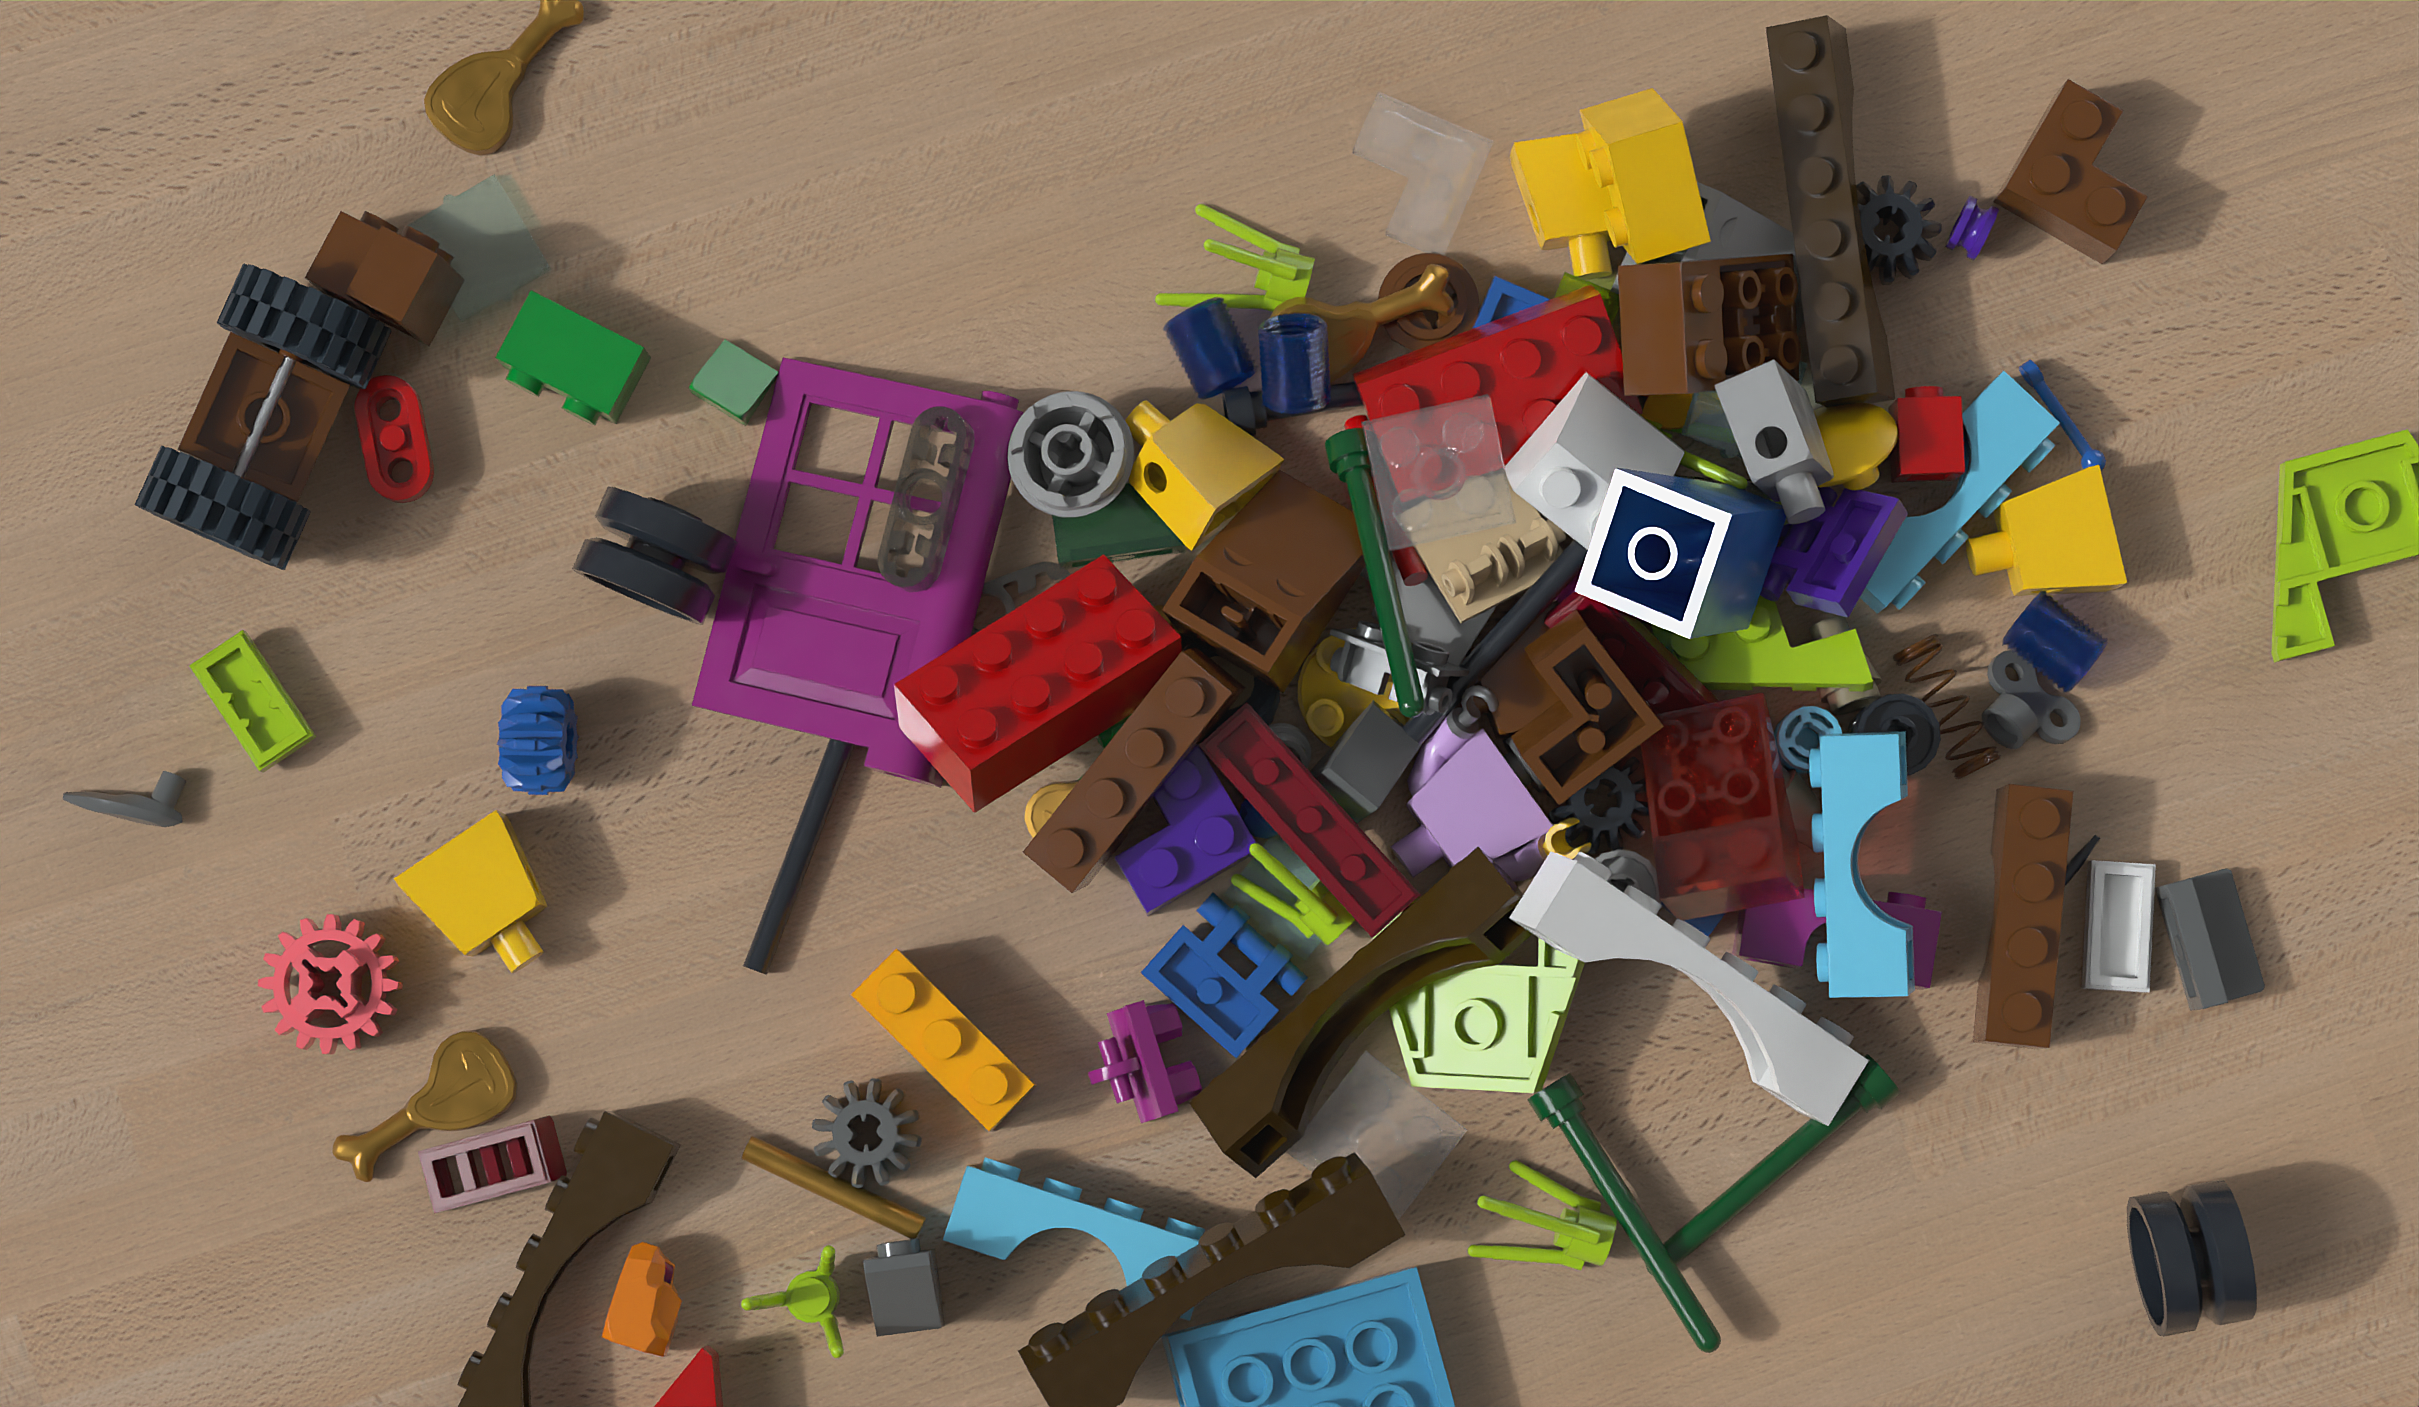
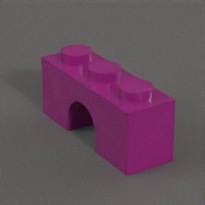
M1762 870L1760 881L1750 879L1744 882L1745 888L1741 896L1732 954L1741 960L1794 969L1802 967L1809 936L1818 926L1826 923V917H1816L1814 890L1798 887L1800 876ZM1888 892L1887 902L1872 901L1886 914L1913 926L1915 989H1929L1942 912L1925 909L1927 899L1925 897Z

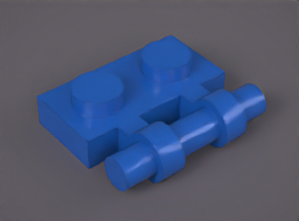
M1212 892L1196 910L1214 927L1211 933L1202 942L1187 927L1182 925L1140 973L1233 1057L1237 1058L1279 1011L1260 994L1273 979L1292 996L1308 979V976L1290 961L1294 955L1279 943L1274 947L1247 923L1250 916L1237 904L1230 908ZM1229 941L1258 966L1246 980L1218 956V953Z

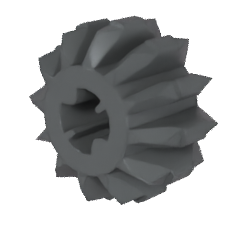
M872 1078L867 1087V1097L863 1101L856 1083L852 1080L847 1081L843 1086L844 1093L849 1101L848 1106L845 1107L837 1098L831 1095H826L822 1100L824 1106L836 1114L837 1117L835 1122L826 1119L813 1120L812 1128L814 1130L832 1132L833 1140L816 1145L814 1152L816 1156L828 1155L836 1150L840 1153V1156L831 1164L828 1170L832 1177L840 1176L850 1162L854 1163L855 1166L851 1178L853 1187L861 1188L864 1186L868 1165H872L879 1185L889 1184L890 1174L884 1161L889 1159L897 1168L903 1171H907L911 1167L912 1163L896 1149L899 1144L909 1147L921 1146L922 1138L920 1136L901 1134L900 1127L916 1122L920 1119V1115L917 1110H908L898 1116L895 1115L893 1110L903 1101L906 1095L899 1088L891 1092L883 1104L879 1103L882 1091V1081L880 1079ZM871 1114L881 1122L876 1132L883 1140L875 1150H873L871 1144L864 1145V1151H862L853 1144L858 1133L851 1126L859 1116H861L862 1121H870Z

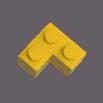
M1653 88L1581 109L1580 114L1584 131L1575 134L1577 148L1584 168L1586 170L1593 169L1599 187L1608 186L1613 208L1604 210V218L1613 246L1615 248L1623 246L1635 263L1639 264L1711 242L1683 121Z

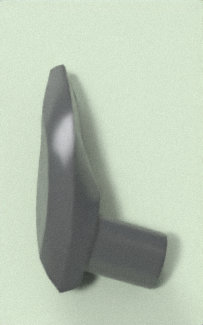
M163 771L150 798L131 793L111 795L80 791L63 793V800L90 811L152 826L170 827L183 822L181 813L174 810V807L187 781L171 772Z

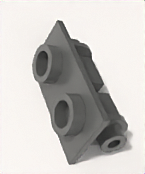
M1359 621L1356 629H1331L1329 635L1345 640L1344 648L1339 647L1334 652L1330 663L1331 670L1338 673L1339 680L1377 695H1384L1391 672L1380 625ZM1413 641L1411 647L1425 702V708L1422 713L1431 715L1435 711L1444 713L1452 701V690L1447 688L1449 677L1468 676L1470 670L1447 662L1450 654L1447 650L1431 644ZM1393 684L1389 699L1397 702Z

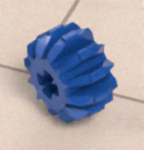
M527 686V689H512L501 705L502 717L498 722V765L502 769L503 781L513 791L528 792V795H549V792H564L575 775L574 764L578 758L577 741L579 736L576 726L578 716L574 712L572 698L563 689H548V686Z

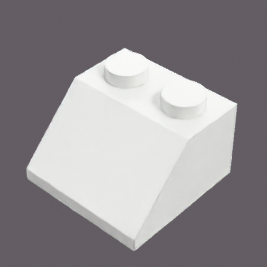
M1586 372L1508 462L1503 471L1516 494L1589 550L1615 469L1624 468L1674 476L1684 451Z

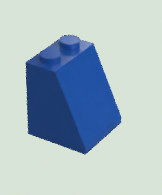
M1616 468L1575 592L1689 639L1748 629L1786 520L1784 509L1778 503L1732 485Z

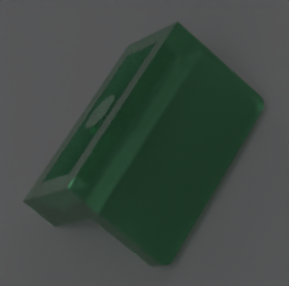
M1130 483L1125 484L1113 501L1096 512L1079 517L1052 515L1060 570L1084 567L1103 554L1112 563L1185 553L1183 542Z

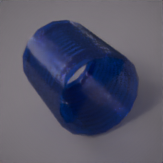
M1221 297L1208 299L1186 309L1170 319L1163 327L1167 340H1170V345L1173 346L1176 357H1179L1178 360L1182 363L1181 367L1185 368L1184 373L1188 374L1187 379H1190V384L1194 385V393H1197V398L1201 400L1221 394L1224 389H1230L1252 377L1259 367L1255 365L1256 360L1252 359L1253 354H1250V349L1246 348L1247 343L1243 342L1244 337H1241V332L1237 331L1238 326L1235 325V320H1232L1233 315L1229 314L1230 309L1226 308L1227 304L1223 303L1224 298Z
M1300 313L1283 314L1266 319L1258 326L1263 405L1271 411L1288 414L1307 413L1325 407L1331 400L1327 322L1318 316Z
M2041 591L2030 602L2002 640V646L2007 645V650L2011 649L2012 653H2017V657H2022V661H2027V665L2032 664V669L2037 668V673L2042 672V677L2047 676V681L2052 680V684H2057L2058 689L2063 688V693L2070 692L2080 682L2108 644V638H2103L2099 631L2095 632L2094 627L2089 628V623L2084 624V620H2079V616H2074V612H2069V608H2064V604H2059V600H2054V597L2047 595L2046 591Z

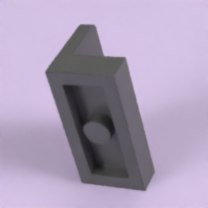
M2225 868L2155 887L2190 1011L2228 1003L2229 1000L2264 990L2265 984L2231 870Z

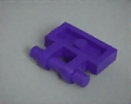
M1817 487L1825 511L1810 521L1791 524L1792 526L1779 547L1776 546L1760 595L1767 600L1778 601L1786 585L1789 584L1786 591L1796 605L1849 617L1908 513L1898 498L1864 490H1849L1847 488H1844L1835 506L1832 507L1838 497L1837 493L1830 487ZM1815 538V540H1814L1813 544L1811 545L1809 551H1808L1807 553H1805V552L1807 551L1808 547L1810 546L1812 540Z

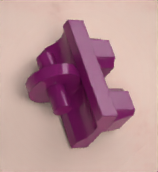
M1144 1000L1106 1013L1114 1037L1098 1042L1105 1067L1088 1072L1091 1085L1109 1080L1116 1103L1133 1099L1141 1123L1178 1112L1177 1105L1186 1102L1202 1091L1196 1068L1191 1061L1168 1068L1164 1066L1158 1044L1182 1036L1183 1027L1174 1003L1146 1007Z

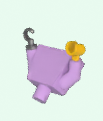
M1480 685L1466 689L1461 702L1463 708L1457 707L1453 709L1422 743L1407 779L1412 798L1406 806L1420 826L1391 846L1401 864L1414 878L1441 857L1452 868L1475 848L1480 847L1516 882L1525 881L1536 875L1551 851L1570 859H1575L1579 851L1586 854L1591 848L1590 842L1575 849L1569 846L1565 839L1567 828L1580 821L1577 818H1570L1553 826L1483 728L1477 732L1479 728L1477 719L1481 714L1474 704L1473 696L1483 698L1487 702L1490 711L1494 712L1499 706L1494 693Z

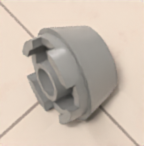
M1078 391L1056 393L1041 399L1029 407L1014 427L1008 446L1009 471L1020 494L1035 508L1059 517L1084 516L1108 505L1124 488L1130 476L1134 460L1132 435L1119 411L1098 396Z

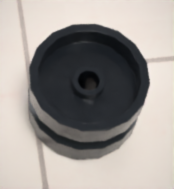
M608 486L595 517L604 529L627 540L628 543L626 546L603 538L585 539L572 569L583 577L642 604L677 618L703 625L715 595L707 583L682 570L684 566H688L709 574L724 573L738 542L729 535L703 523L702 519L683 509L652 497L645 498L629 491Z
M2224 1180L2186 1186L2180 1207L2167 1191L2129 1197L2127 1204V1232L2134 1273L2144 1308L2151 1325L2159 1336L2164 1337L2195 1331L2203 1310L2217 1325H2226L2254 1318L2257 1310V1287L2250 1244L2237 1202Z

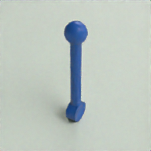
M2028 360L2019 366V371L2024 380L2036 390L2081 454L2082 468L2085 469L2099 465L2102 471L2106 465L2104 454L2090 447L2045 383L2044 376L2038 366L2032 360Z

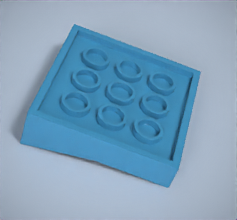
M1407 1267L1297 1299L1164 1334L1161 1337L1180 1407H1455L1417 1267Z

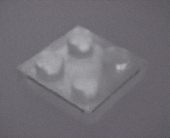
M1488 394L1361 422L1389 551L1516 523L1491 397Z
M1364 1051L1307 1125L1304 1136L1286 1153L1313 1172L1318 1165L1336 1156L1347 1157L1355 1152L1371 1171L1397 1220H1399L1466 1133L1467 1129L1370 1053Z

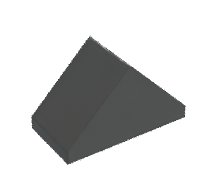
M1374 700L1309 771L1356 824L1380 807L1422 745L1412 739L1402 728L1404 725Z

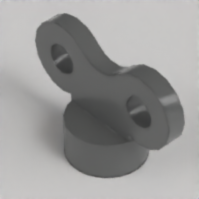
M2007 650L1992 659L1988 665L1987 676L1990 685L2000 695L1983 711L1982 722H1984L1983 726L1988 734L1996 742L2009 749H2018L2035 732L2043 740L2052 744H2064L2077 734L2081 723L2079 711L2068 699L2048 694L2039 686L2034 665L2027 656L2015 650ZM2006 667L2013 668L2017 672L2018 681L2008 679L2005 674ZM2050 713H2056L2062 718V727H2056L2052 724Z

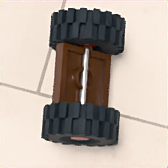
M244 263L217 320V324L223 329L230 331L178 446V451L169 447H160L135 502V506L231 550L285 570L311 513L309 509L304 508L297 502L349 387L367 388L392 332L391 329L384 326L385 324L379 320L369 317L370 315L354 309L336 298L322 294L321 291L312 287H306L288 277L279 276L270 270Z

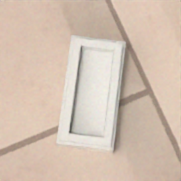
M2088 861L2081 989L2150 992L2156 864Z

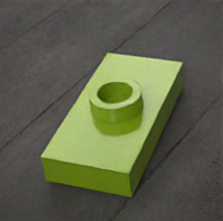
M240 631L189 665L260 772L264 773L316 738V735L246 631Z

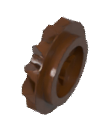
M1421 253L1405 258L1388 272L1380 287L1378 299L1408 288L1420 280L1426 267L1430 264L1440 265L1446 268L1449 273V281L1445 291L1450 297H1454V307L1450 316L1437 312L1436 329H1432L1430 321L1427 322L1426 316L1422 312L1411 313L1383 325L1392 341L1399 343L1411 352L1471 330L1477 319L1479 295L1476 284L1461 264L1447 256L1436 253Z

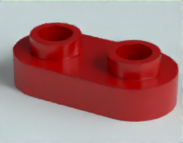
M392 375L377 376L370 379L366 389L359 390L354 405L367 477L374 490L385 499L395 503L413 502L428 491L434 478V465L421 400L417 392L405 380ZM388 400H397L401 405L399 416L392 421L382 420L380 416L381 406ZM401 461L411 462L413 466L411 478L403 483L395 482L392 477L394 466Z

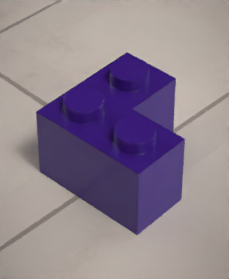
M1199 744L1177 766L1152 797L1169 826L1115 856L1116 863L1147 916L1251 857L1252 854L1249 848L1251 844L1256 843Z

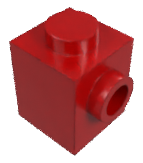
M1919 386L1905 389V398H1897L1888 407V413L1895 420L1898 432L1896 444L1890 452L1891 483L1955 481L1965 472L1962 397L1944 396L1943 387Z

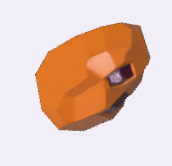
M641 1242L631 1247L610 1304L602 1338L645 1353L664 1357L667 1356L678 1323V1312L682 1300L673 1286L675 1265L662 1253L659 1246Z

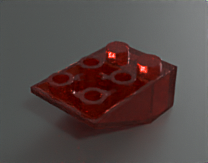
M1764 693L1656 714L1664 727L1641 743L1659 898L1677 919L1684 921L1805 898L1797 834Z

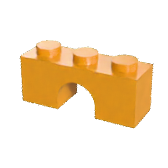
M897 948L851 994L988 1131H993L1037 1086Z

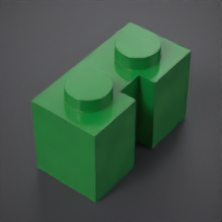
M531 290L495 358L504 368L510 370L505 378L506 381L536 397L540 396L544 388L566 397L561 408L571 415L595 426L600 416L617 424L651 356L643 346Z

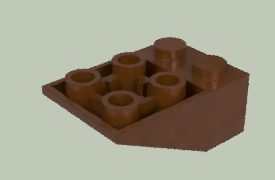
M1793 253L1618 266L1625 396L1691 394L1716 391L1714 385L1772 360H1775L1796 381H1800L1799 362L1801 358V344L1797 336L1795 300L1798 293V281L1794 273Z
M1279 469L1196 556L1163 607V613L1180 633L1284 693L1366 565L1353 511Z

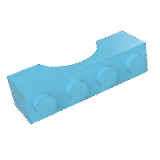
M2005 371L1999 374L1962 413L1965 472L1960 476L1953 495L1942 508L1934 512L1905 518L1860 596L1876 613L1887 607L1890 602L1900 610L1926 583L1918 575L1921 569L1933 557L1944 564L1968 539L1969 536L1961 527L1973 514L1978 511L1987 518L2012 492L2004 483L2020 465L2028 473L2031 472L2055 447V444L2047 436L2060 422Z
M1906 732L1826 734L1820 736V748L1811 749L1809 756L1812 788L1821 787L1822 813H1813L1812 816L1814 852H1824L1825 878H1816L1814 884L1816 917H1826L1827 943H1818L1817 945L1818 981L1829 982V998L1909 996L1915 991L1913 926L1886 914L1872 901L1862 883L1858 865L1860 843L1870 822L1884 808L1908 796Z
M985 1157L981 1169L971 1165L966 1167L943 1240L1006 1260L1021 1242L1035 1233L1052 1228H1073L1095 1236L1111 1249L1121 1264L1126 1285L1128 1286L1142 1278L1143 1271L1156 1260L1166 1256L1177 1257L1198 1245V1241L1204 1234L1205 1229L1168 1217L1165 1229L1142 1222L1140 1220L1144 1211L1143 1208L1109 1197L1106 1199L1104 1209L1079 1201L1083 1190L1079 1187L1046 1177L1041 1189L1018 1181L1021 1172L1020 1168ZM1194 1307L1180 1318L1190 1321Z

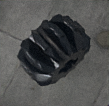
M1889 175L1882 176L1878 181L1877 194L1864 181L1856 185L1869 270L1871 273L1874 266L1879 267V278L1882 285H1891L1896 276V267L1908 279L1914 278L1920 271L1916 258L1922 261H1931L1937 252L1934 246L1926 239L1936 237L1942 231L1941 223L1933 220H1922V217L1926 216L1935 207L1933 199H1923L1915 205L1910 198L1916 192L1917 184L1908 181L1900 193L1896 194L1894 193V182ZM1879 218H1883L1884 226L1890 220L1898 226L1899 232L1893 238L1894 243H1889V235L1883 241L1875 235L1873 230L1880 223Z
M1631 757L1627 760L1620 770L1614 768L1615 764H1613L1566 800V806L1555 808L1548 813L1550 822H1559L1569 816L1580 821L1566 830L1565 839L1568 844L1575 840L1580 832L1584 830L1588 832L1585 844L1591 843V848L1587 854H1595L1600 846L1601 834H1605L1611 851L1623 850V839L1618 827L1635 839H1640L1644 835L1645 830L1641 824L1631 817V814L1645 817L1652 816L1655 813V805L1645 801H1638L1635 796L1649 791L1654 787L1651 778H1643L1633 784L1631 783L1628 776L1640 764L1636 757ZM1599 784L1606 785L1611 789L1607 794L1608 797L1615 795L1617 798V807H1610L1603 813L1602 817L1592 814L1590 810L1594 807V804L1586 806L1584 794L1594 792ZM1547 790V791H1546L1547 796L1553 798L1552 795H1551V794L1548 792V790Z

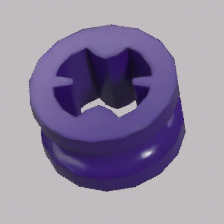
M1969 196L1950 232L1945 247L1953 250L1955 247H1963L1967 251V258L1975 260L1990 233L1999 209L1994 206L1988 209H1981L1977 205V198Z

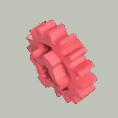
M327 914L323 929L319 930L312 919L305 918L300 920L303 936L297 938L287 932H281L278 935L281 944L286 949L282 955L265 953L263 960L274 967L275 972L273 977L258 979V986L273 990L274 998L267 1001L261 1007L263 1013L280 1012L283 1018L275 1028L279 1035H287L295 1029L299 1031L296 1047L308 1050L315 1039L320 1038L322 1054H334L338 1039H342L349 1050L355 1051L361 1048L358 1033L362 1030L373 1037H379L383 1033L380 1025L375 1020L379 1013L396 1015L398 1009L385 1000L387 992L402 990L403 983L388 979L386 971L396 966L399 960L397 956L380 957L377 951L386 940L382 934L376 933L365 940L362 938L365 922L353 919L345 931H341L339 916ZM329 941L343 942L351 946L348 950H343L336 958H325L321 952L313 948L317 944ZM294 967L299 972V993L292 999L290 994V977ZM316 968L333 974L341 972L342 976L336 984L342 992L340 995L344 1000L335 996H320L319 993L323 990L325 984L320 978V972ZM370 970L372 987L367 1002L361 996L362 976ZM325 1011H336L341 1018H345L348 1021L344 1025L333 1028L319 1027L310 1022L314 1018L318 1019Z

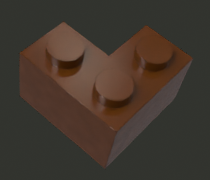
M2067 79L2054 95L1993 202L2100 264L2105 263L2118 250L2148 197L2092 165L2124 110Z
M340 211L305 279L321 292L370 315V317L430 347L465 281L450 266L454 257L440 249L439 242L412 227L405 226L400 235L397 233L399 230L397 227L372 213L365 211L361 219L358 220Z
M1574 610L1524 648L1533 665L1560 700L1512 735L1511 738L1521 757L1560 805L1664 726L1651 706L1577 610Z

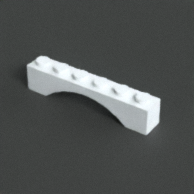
M1552 851L1549 853L1509 917L1510 919L1556 950L1583 962L1613 958L1642 959L1670 965L1683 972L1711 996L1730 1021L1744 1050L1752 1081L1797 1112L1829 1126L1869 1061L1849 1047L1854 1036L1823 1017H1820L1817 1024L1813 1023L1801 1014L1806 1007V1003L1785 989L1773 984L1768 992L1753 982L1759 972L1740 958L1725 952L1720 959L1706 950L1705 947L1709 943L1710 938L1695 927L1680 919H1676L1673 926L1656 915L1662 905L1642 891L1630 885L1627 886L1624 893L1607 882L1613 872L1597 860L1580 851L1574 860Z

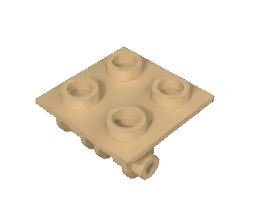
M1506 465L1472 477L1396 516L1399 525L1461 624L1528 590L1563 552L1559 543L1566 539L1565 532L1551 520L1545 521L1537 509L1513 491L1503 471Z

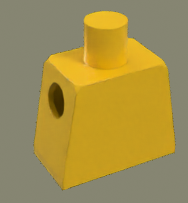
M1576 133L1514 142L1510 153L1511 165L1541 250L1569 247L1574 280H1590L1612 274L1607 241H1611L1604 218V210L1613 208L1608 186L1600 188L1593 169L1586 170L1584 168L1577 148Z
M1145 400L1136 406L1125 419L1132 438L1142 446L1132 466L1129 483L1191 551L1224 528L1277 473L1284 461L1276 452L1206 404L1196 403L1170 421L1150 402Z
M2099 465L2085 468L2001 503L1994 510L1998 532L1966 540L1967 558L1973 575L1978 576L2007 569L2014 596L2108 592L2116 590L2127 583Z
M498 810L493 811L394 878L407 896L464 955L474 957L493 945L510 972L515 973L544 953L525 922L543 911L547 904L506 814Z

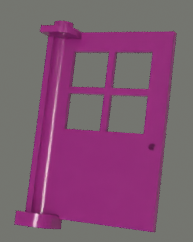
M783 357L735 537L738 544L725 575L692 706L866 747L868 752L864 764L865 767L897 778L941 788L944 778L899 728L894 684L971 637L1011 481L1008 466V446L1014 427L1024 413L1017 410L1019 400L993 391H982L981 399L979 400ZM812 404L879 418L863 484L795 470ZM894 422L962 436L946 503L877 488ZM791 483L859 498L842 564L774 549ZM874 501L942 516L925 583L857 568Z

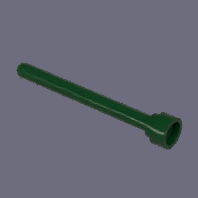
M1366 428L1346 429L1326 440L1327 458L1330 470L1338 474L1340 481L1347 483L1399 710L1404 716L1415 718L1424 711L1425 702L1372 481V476L1376 473L1375 465L1380 460L1378 446L1372 430Z
M1866 1054L1864 1056L1869 1061L1829 1126L1814 1119L1808 1120L1663 1243L1676 1265L1681 1263L1860 1110L1863 1109L1868 1113L1875 1106L1882 1110L1901 1094L1895 1083L1870 1055Z
M1569 1073L1542 1089V1091L1531 1096L1527 1100L1539 1120L1547 1119L1553 1129L1558 1126L1560 1127L1696 1346L1705 1353L1716 1351L1721 1344V1336L1582 1116L1581 1112L1586 1108L1579 1098L1584 1093L1572 1074Z

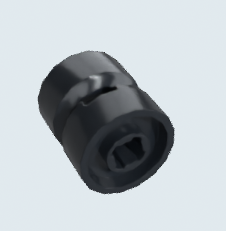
M1904 693L1885 695L1862 708L1850 721L1847 733L1906 732L1907 777L1926 768L1936 756L1941 741L1939 722L1932 709L1919 698Z

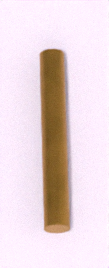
M751 1136L742 1154V1160L910 1239L918 1237L926 1220V1217L865 1188L853 1187L852 1182L839 1176L832 1177L828 1171L754 1136Z

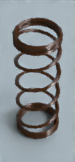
M1933 634L1893 655L1894 661H1897L1896 665L1901 666L1934 651L1906 675L1905 682L1916 683L1951 674L1921 699L1924 703L1948 684L1957 672L1956 670L1948 669L1909 679L1942 651L1943 645L1939 644L1941 639H1938L1937 634ZM1960 695L1926 705L1932 708L1964 700L1939 721V726H1941L1967 705L1970 696ZM1972 721L1940 730V734H1945L1979 725L1946 753L1945 759L1950 761L1977 755L1953 769L1952 773H1955V779L1959 780L2000 759L2001 755H1998L1999 751H1996L1997 747L1995 746L1951 756L1952 753L1982 729L1984 722Z

